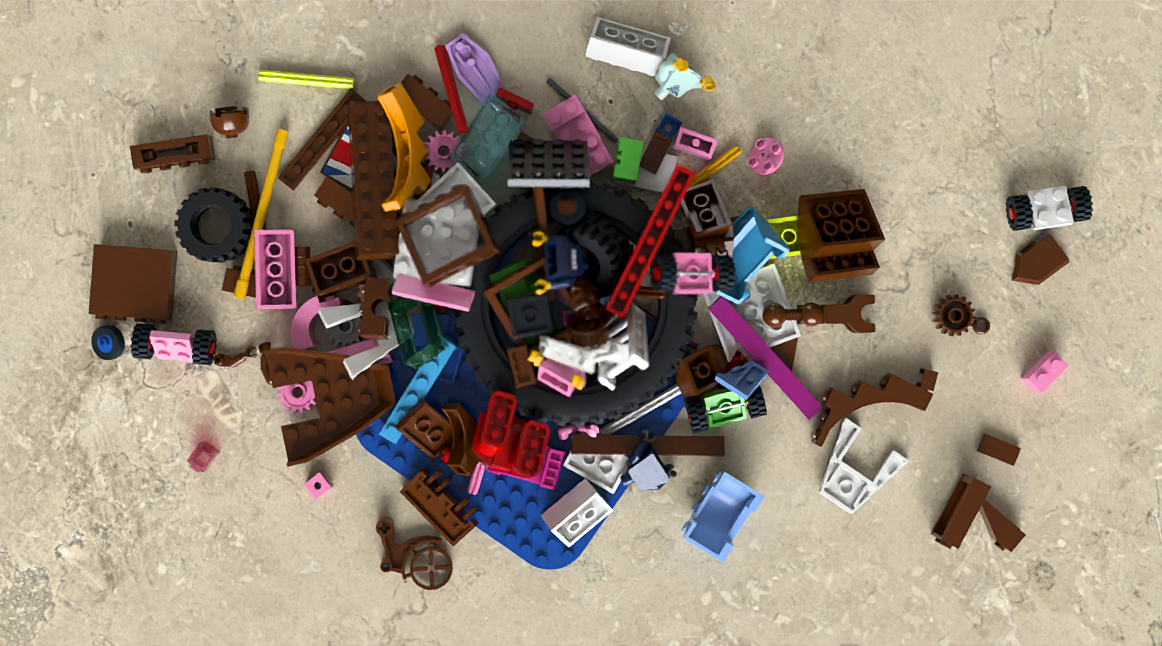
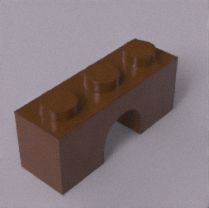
M366 277V283L362 285L364 302L360 304L362 320L358 323V332L364 339L388 340L390 321L386 317L376 316L375 310L382 302H392L394 283L390 278Z

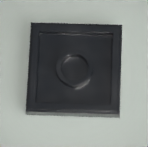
M547 292L507 298L513 338L553 332Z

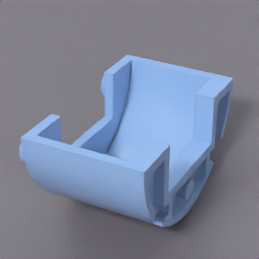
M718 471L710 486L706 485L701 492L703 496L700 501H695L691 508L693 513L681 531L684 532L683 538L724 562L733 548V539L751 511L753 513L756 512L765 496L725 471L721 473Z

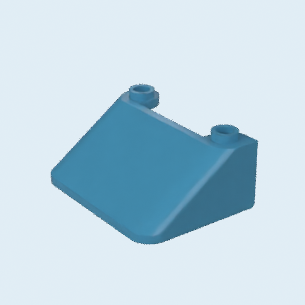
M752 206L747 207L732 224L734 232L732 258L733 262H735L734 268H736V272H734V275H736V279H734L735 284L730 291H715L718 295L739 305L750 294V289L747 288L746 283L772 255L777 258H784L790 251L787 243L757 209Z

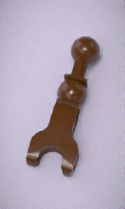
M851 295L842 304L818 305L817 303L809 302L805 305H797V309H785L781 304L774 302L768 304L763 309L762 317L763 321L770 327H779L785 321L797 320V324H805L810 327L817 326L818 324H843L852 333H873L876 331L875 324L865 322L861 317V311L865 305L875 303V295Z

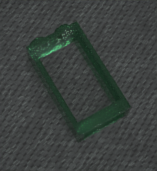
M398 296L388 303L404 365L420 368L426 362L436 358L441 352L446 350L433 303ZM417 304L419 305L429 345L419 352L416 350L406 313Z

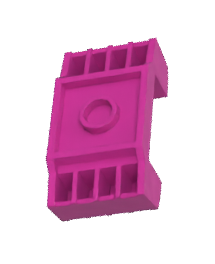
M547 446L540 474L533 478L531 477V479L517 477L488 469L487 467H485V470L497 475L504 474L540 484V487L553 490L556 489L566 451Z

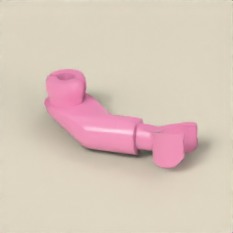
M569 423L565 426H559L557 429L560 440H566L569 434L574 432H585L592 437H597L596 433L599 434L598 426L594 423L588 426L587 424L576 426V424Z

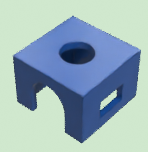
M665 113L655 131L673 139L682 122ZM666 124H670L672 126L671 131L665 130Z

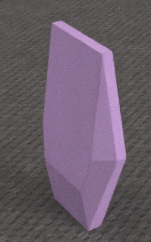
M462 33L445 45L457 77L481 103L495 95L498 88H505L489 54L467 35Z

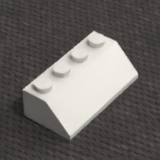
M597 17L590 36L586 57L607 62L614 66L628 68L631 71L642 72L649 76H655L660 64L665 62L671 38Z

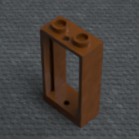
M963 473L931 532L936 537L935 541L949 549L952 546L959 549L991 486Z

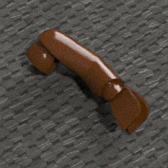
M265 342L259 345V352L262 353V356H260V369L266 382L272 385L267 358L263 354L264 350L270 349L271 342Z
M249 346L244 353L241 352L235 356L216 354L213 357V361H215L213 363L221 367L234 368L245 362L248 357H257V354H250V350L256 347Z

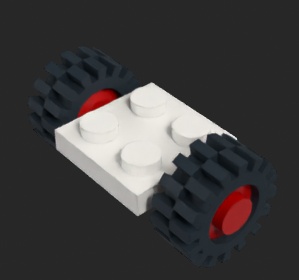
M1066 186L1027 191L1023 195L1010 196L1007 198L1006 203L1008 224H1010V228L1013 231L1029 229L1031 225L1033 230L1087 221L1092 217V196L1089 195L1090 191L1085 186L1067 189Z

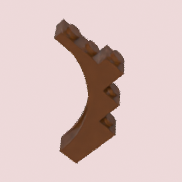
M887 373L886 376L884 375L879 383L880 389L858 380L850 390L851 396L829 387L821 397V400H823L822 405L828 407V409L822 412L820 416L821 423L818 428L814 429L811 438H813L812 443L822 447L830 429L846 415L859 408L876 403L894 402L907 404L921 411H926L933 394L891 373Z

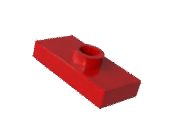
M501 87L496 92V99L506 103V106L515 111L519 109L531 115L534 108L532 102Z

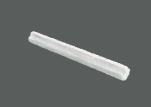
M678 383L656 395L650 401L639 405V409L633 412L629 411L622 415V417L598 429L599 434L611 435L681 394Z

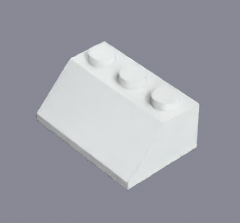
M585 478L552 507L548 508L541 517L550 530L570 547L610 514L613 509Z

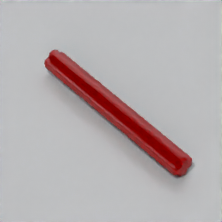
M439 44L434 48L456 129L458 133H466L468 125L446 47Z

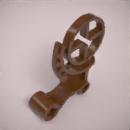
M386 516L378 519L376 532L382 539L386 558L381 561V571L385 573L389 571L401 573L404 583L407 582V578L412 577L419 587L426 590L439 589L449 581L453 567L449 555L443 549L438 548L442 538L422 535L397 545L394 542V523L392 519ZM383 522H387V525H390L386 531L380 528ZM434 542V547H425L418 552L414 550L419 545ZM429 551L430 566L433 565V551L440 552L447 558L449 565L434 566V570H449L448 576L443 582L434 585L433 571L429 572L430 586L424 585L416 579L413 572L428 571V566L413 567L416 558L421 553ZM411 553L413 558L410 563V573L405 574V563ZM388 563L390 566L385 567L383 564Z

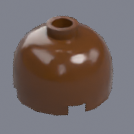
M237 106L215 108V113L210 110L211 125L216 132L226 135V138H237L238 134L244 132L249 125V109L242 107L243 110H237Z

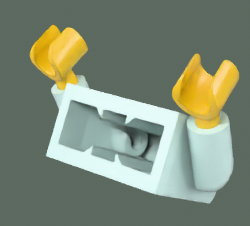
M673 52L665 62L660 64L655 75V79L660 86L654 94L661 100L669 93L679 98L685 92L694 88H702L703 86L706 91H713L715 89V81L710 76L704 77L703 80L701 75L687 60H683Z

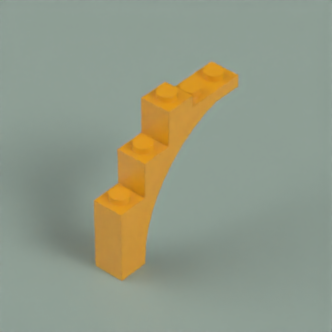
M401 82L387 87L377 97L390 121L397 150L396 179L392 193L382 204L385 211L401 209L408 198L413 196V194L420 195L427 190L426 187L431 182V179L421 165V162L424 160L423 157L427 154L428 150L417 134L425 121Z

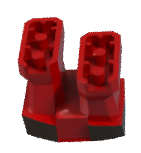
M496 391L489 397L486 413L480 412L470 455L488 469L531 479V477L533 478L540 474L550 429L543 423L531 420L525 424L526 420L513 417L517 404L516 398L512 394Z

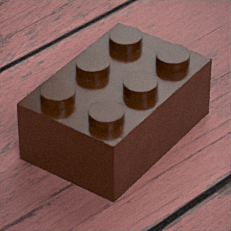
M714 179L689 187L680 206L693 240L734 237L732 222Z
M355 241L305 259L318 297L326 298L359 284L366 283V277L378 278L372 260H356Z

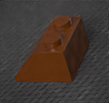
M708 345L680 360L676 381L682 397L698 395L719 384L715 378L718 373L722 374L712 345Z

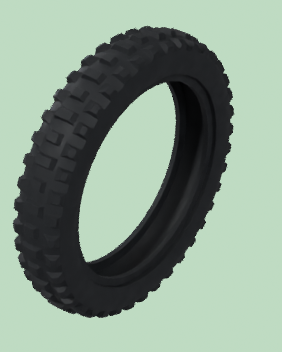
M589 180V187H543L547 223L555 221L550 213V202L553 196L562 190H574L585 201L586 212L584 216H589V218L594 216L600 221L605 220L610 227L613 226L635 245H637L654 209L651 211L641 198L635 200L632 198V195L628 194V191L624 189L617 191L615 187H611L610 184L606 183L600 186ZM532 187L527 188V193L514 194L510 197V202H505L502 205L499 204L494 208L495 213L488 218L485 217V220L500 252L473 266L471 287L452 285L472 290L475 293L469 311L451 308V313H455V323L452 325L454 332L459 334V349L465 351L467 358L465 362L468 367L475 369L474 372L477 375V380L480 383H486L490 389V394L501 391L514 395L517 400L516 408L521 411V415L528 417L531 414L540 422L546 423L547 420L556 422L558 426H565L566 422L576 424V426H584L585 422H595L596 425L601 424L606 418L617 419L622 417V413L631 410L633 412L639 409V403H644L654 398L653 393L668 384L666 379L678 371V362L682 360L683 356L686 357L688 353L686 345L693 339L694 331L691 328L694 325V320H697L698 312L694 311V307L696 306V301H698V294H673V291H666V297L658 299L657 320L652 336L647 344L649 366L641 369L636 364L630 365L622 373L615 376V388L613 390L607 385L599 383L586 386L581 390L576 388L568 397L537 378L536 384L517 388L509 356L501 346L492 324L490 302L484 294V288L492 284L490 275L496 272L508 250L521 237L537 228ZM671 225L655 256L683 253L684 249L682 246L684 244L680 238L676 239L674 237L675 233ZM480 230L476 249L486 244Z

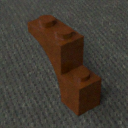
M458 402L444 403L442 411L446 414L452 430V450L447 465L457 475L472 476L478 461L470 455L478 423L475 421V417L466 412L462 404Z

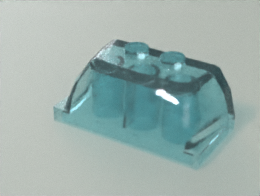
M489 94L468 125V131L463 133L448 159L455 164L459 162L477 180L485 179L495 170L509 145L517 136L524 124V118L493 94Z

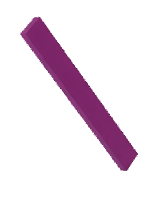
M720 296L708 307L709 311L750 356L769 371L768 375L808 419L812 418L823 408L817 399L724 297Z

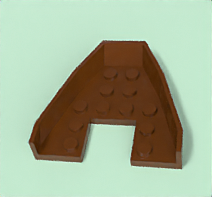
M286 347L263 351L267 358L273 388L311 380L314 388L320 418L281 426L288 458L287 467L313 460L362 432L396 405L389 366L374 362L369 368L361 371L355 378L351 379L343 363L344 359L351 357L349 355Z

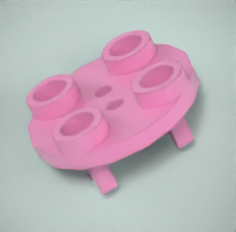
M759 138L750 152L747 163L759 175L774 173L783 161L784 147L781 142L774 138Z

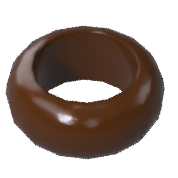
M978 317L973 321L972 328L975 333L983 335L990 330V322L984 317ZM980 320L986 324V328L983 331L977 329V323Z

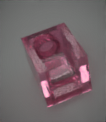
M202 441L187 459V462L190 463V467L193 470L204 472L207 471L221 451L207 441Z

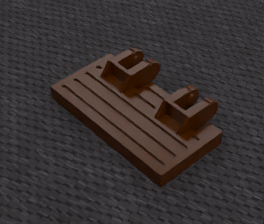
M424 467L400 493L454 547L478 525L479 522L474 517L467 521L478 507L474 505L466 513L462 507L470 500L467 496L453 507L457 500L447 490L442 493L439 492L451 479L447 477L439 485L434 480L443 472L439 468L427 480L426 477L430 472Z

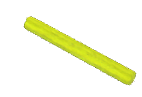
M259 70L258 75L260 81L346 89H354L355 79L348 77Z

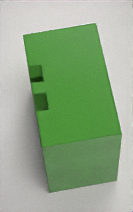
M620 137L612 177L613 181L630 184L636 183L644 141Z

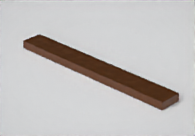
M572 434L571 455H630L642 438L641 435L596 434L597 437H592L588 434ZM655 435L654 441H648V444H652L658 456H725L724 436Z

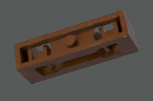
M208 134L130 146L133 169L140 171L141 174L151 173L152 169L157 168L160 171L171 170V166L179 165V168L190 167V163L198 162V165L209 164L210 160H215L212 136ZM189 148L190 153L197 155L182 154L157 158L156 153L152 151L166 152Z

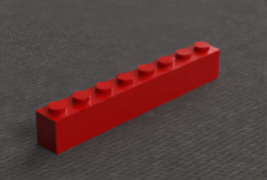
M679 164L676 165L605 308L606 311L622 319L625 317L690 186L695 172Z

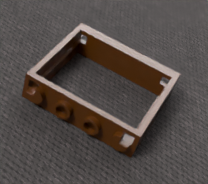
M466 184L455 186L452 189L453 191L436 196L434 201L419 205L417 210L406 212L395 221L423 285L429 288L500 252L474 193ZM464 196L486 244L427 273L407 226Z
M545 254L484 288L485 296L516 346L527 344L523 337L513 338L509 313L496 292L545 265ZM568 288L559 289L577 321L586 320L574 309L569 297ZM569 325L548 337L556 340L564 338V330H567ZM540 342L530 347L528 346L529 354H531L533 350L538 352L540 351Z

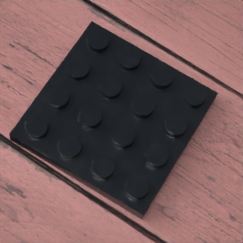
M523 139L509 140L508 186L589 187L587 141L580 139L573 141H563L561 139L544 141L542 139H535L533 141Z

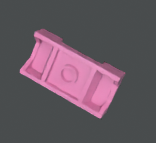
M576 94L542 114L557 139L563 141H573L575 139L587 141L589 177L615 163Z

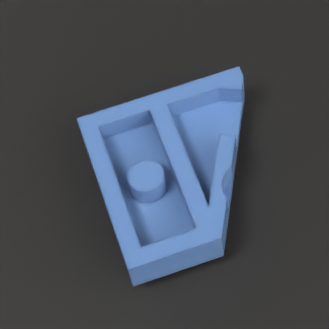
M750 361L743 366L732 368L728 373H718L715 380L747 400L767 377L769 371L756 362Z

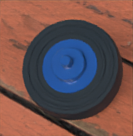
M112 325L101 326L92 334V348L99 358L113 360L120 357L124 352V336L117 327Z

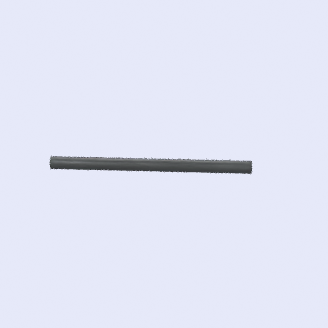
M551 78L546 81L566 100L571 97ZM586 110L593 124L616 143L619 138Z

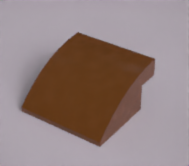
M865 189L807 194L799 197L797 216L799 247L809 283L872 275L880 268L873 250L885 240V237Z

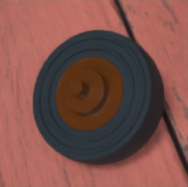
M562 190L553 196L550 202V213L557 223L563 226H571L583 219L586 212V204L578 192Z

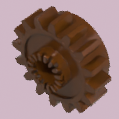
M585 276L577 278L569 288V297L574 309L581 317H588L589 320L601 316L603 312L601 307L603 305L600 303L601 298L597 295L598 291L595 289L594 284H590L589 278L586 279Z
M954 294L953 298L951 295H946V300L943 298L939 299L940 305L934 304L937 311L931 313L936 315L932 322L938 323L935 328H942V334L948 332L949 336H954V334L961 336V331L967 333L968 327H973L971 322L972 319H976L973 316L975 309L970 307L972 302H965L966 297L959 299L958 294ZM953 310L957 314L955 320L951 319V312Z
M595 320L575 321L567 327V330H564L565 343L577 347L594 348V346L607 344V341H609L608 328H604L603 323Z

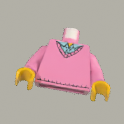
M533 350L528 360L533 361L535 366H540L537 378L568 397L572 394L575 387L580 390L585 387V371L543 357L538 351Z

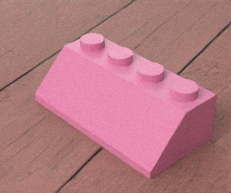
M254 230L256 309L296 308L294 230Z

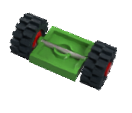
M760 385L747 400L728 388L704 393L705 408L700 396L686 399L684 402L693 434L709 430V427L712 428L747 419L745 406H747L751 419L767 415L765 399Z

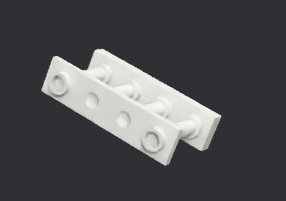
M631 302L632 305L627 311L626 318L609 330V338L613 339L615 334L627 327V331L614 340L620 342L628 340L629 364H617L614 367V363L608 360L598 362V378L603 385H607L612 390L615 388V376L630 365L636 364L641 369L649 366L645 312L633 302Z
M544 335L540 336L539 350L543 357L589 373L594 372L595 362L603 360L619 365L629 364V344L609 338L607 344H602V346L582 348L565 343V340L559 341Z

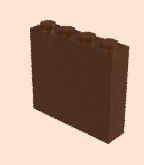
M94 244L89 314H94L97 319H107L108 316H115V320L127 321V317L134 318L135 322H146V319H154L153 323L165 324L166 320H172L178 251Z

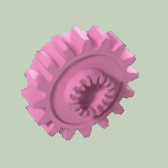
M443 130L442 135H440L436 131V137L430 135V143H424L428 147V155L424 157V160H430L428 166L432 167L435 165L436 172L442 169V172L446 173V169L450 170L457 162H464L461 155L466 154V151L461 150V148L465 145L464 143H458L461 139L459 136L453 138L454 132L447 135L446 130ZM447 147L449 148V154L444 157L439 154L441 148Z
M312 380L277 387L278 390H281L277 397H282L283 399L280 401V404L286 403L285 409L292 408V413H296L298 409L300 413H303L305 408L307 410L312 409L310 404H317ZM296 387L302 388L303 394L301 397L295 394Z

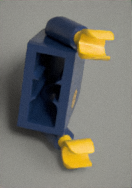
M540 231L534 233L533 237L540 240H534L532 245L539 247L545 242L546 280H550L548 283L544 280H539L535 284L543 286V290L536 291L537 294H542L549 288L551 290L566 288L576 281V277L582 276L583 272L588 269V262L582 259V249L574 245L567 236L556 234L545 236Z

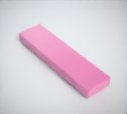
M398 274L392 289L394 295L469 311L475 295L472 290L441 283L429 288L423 285L421 279Z

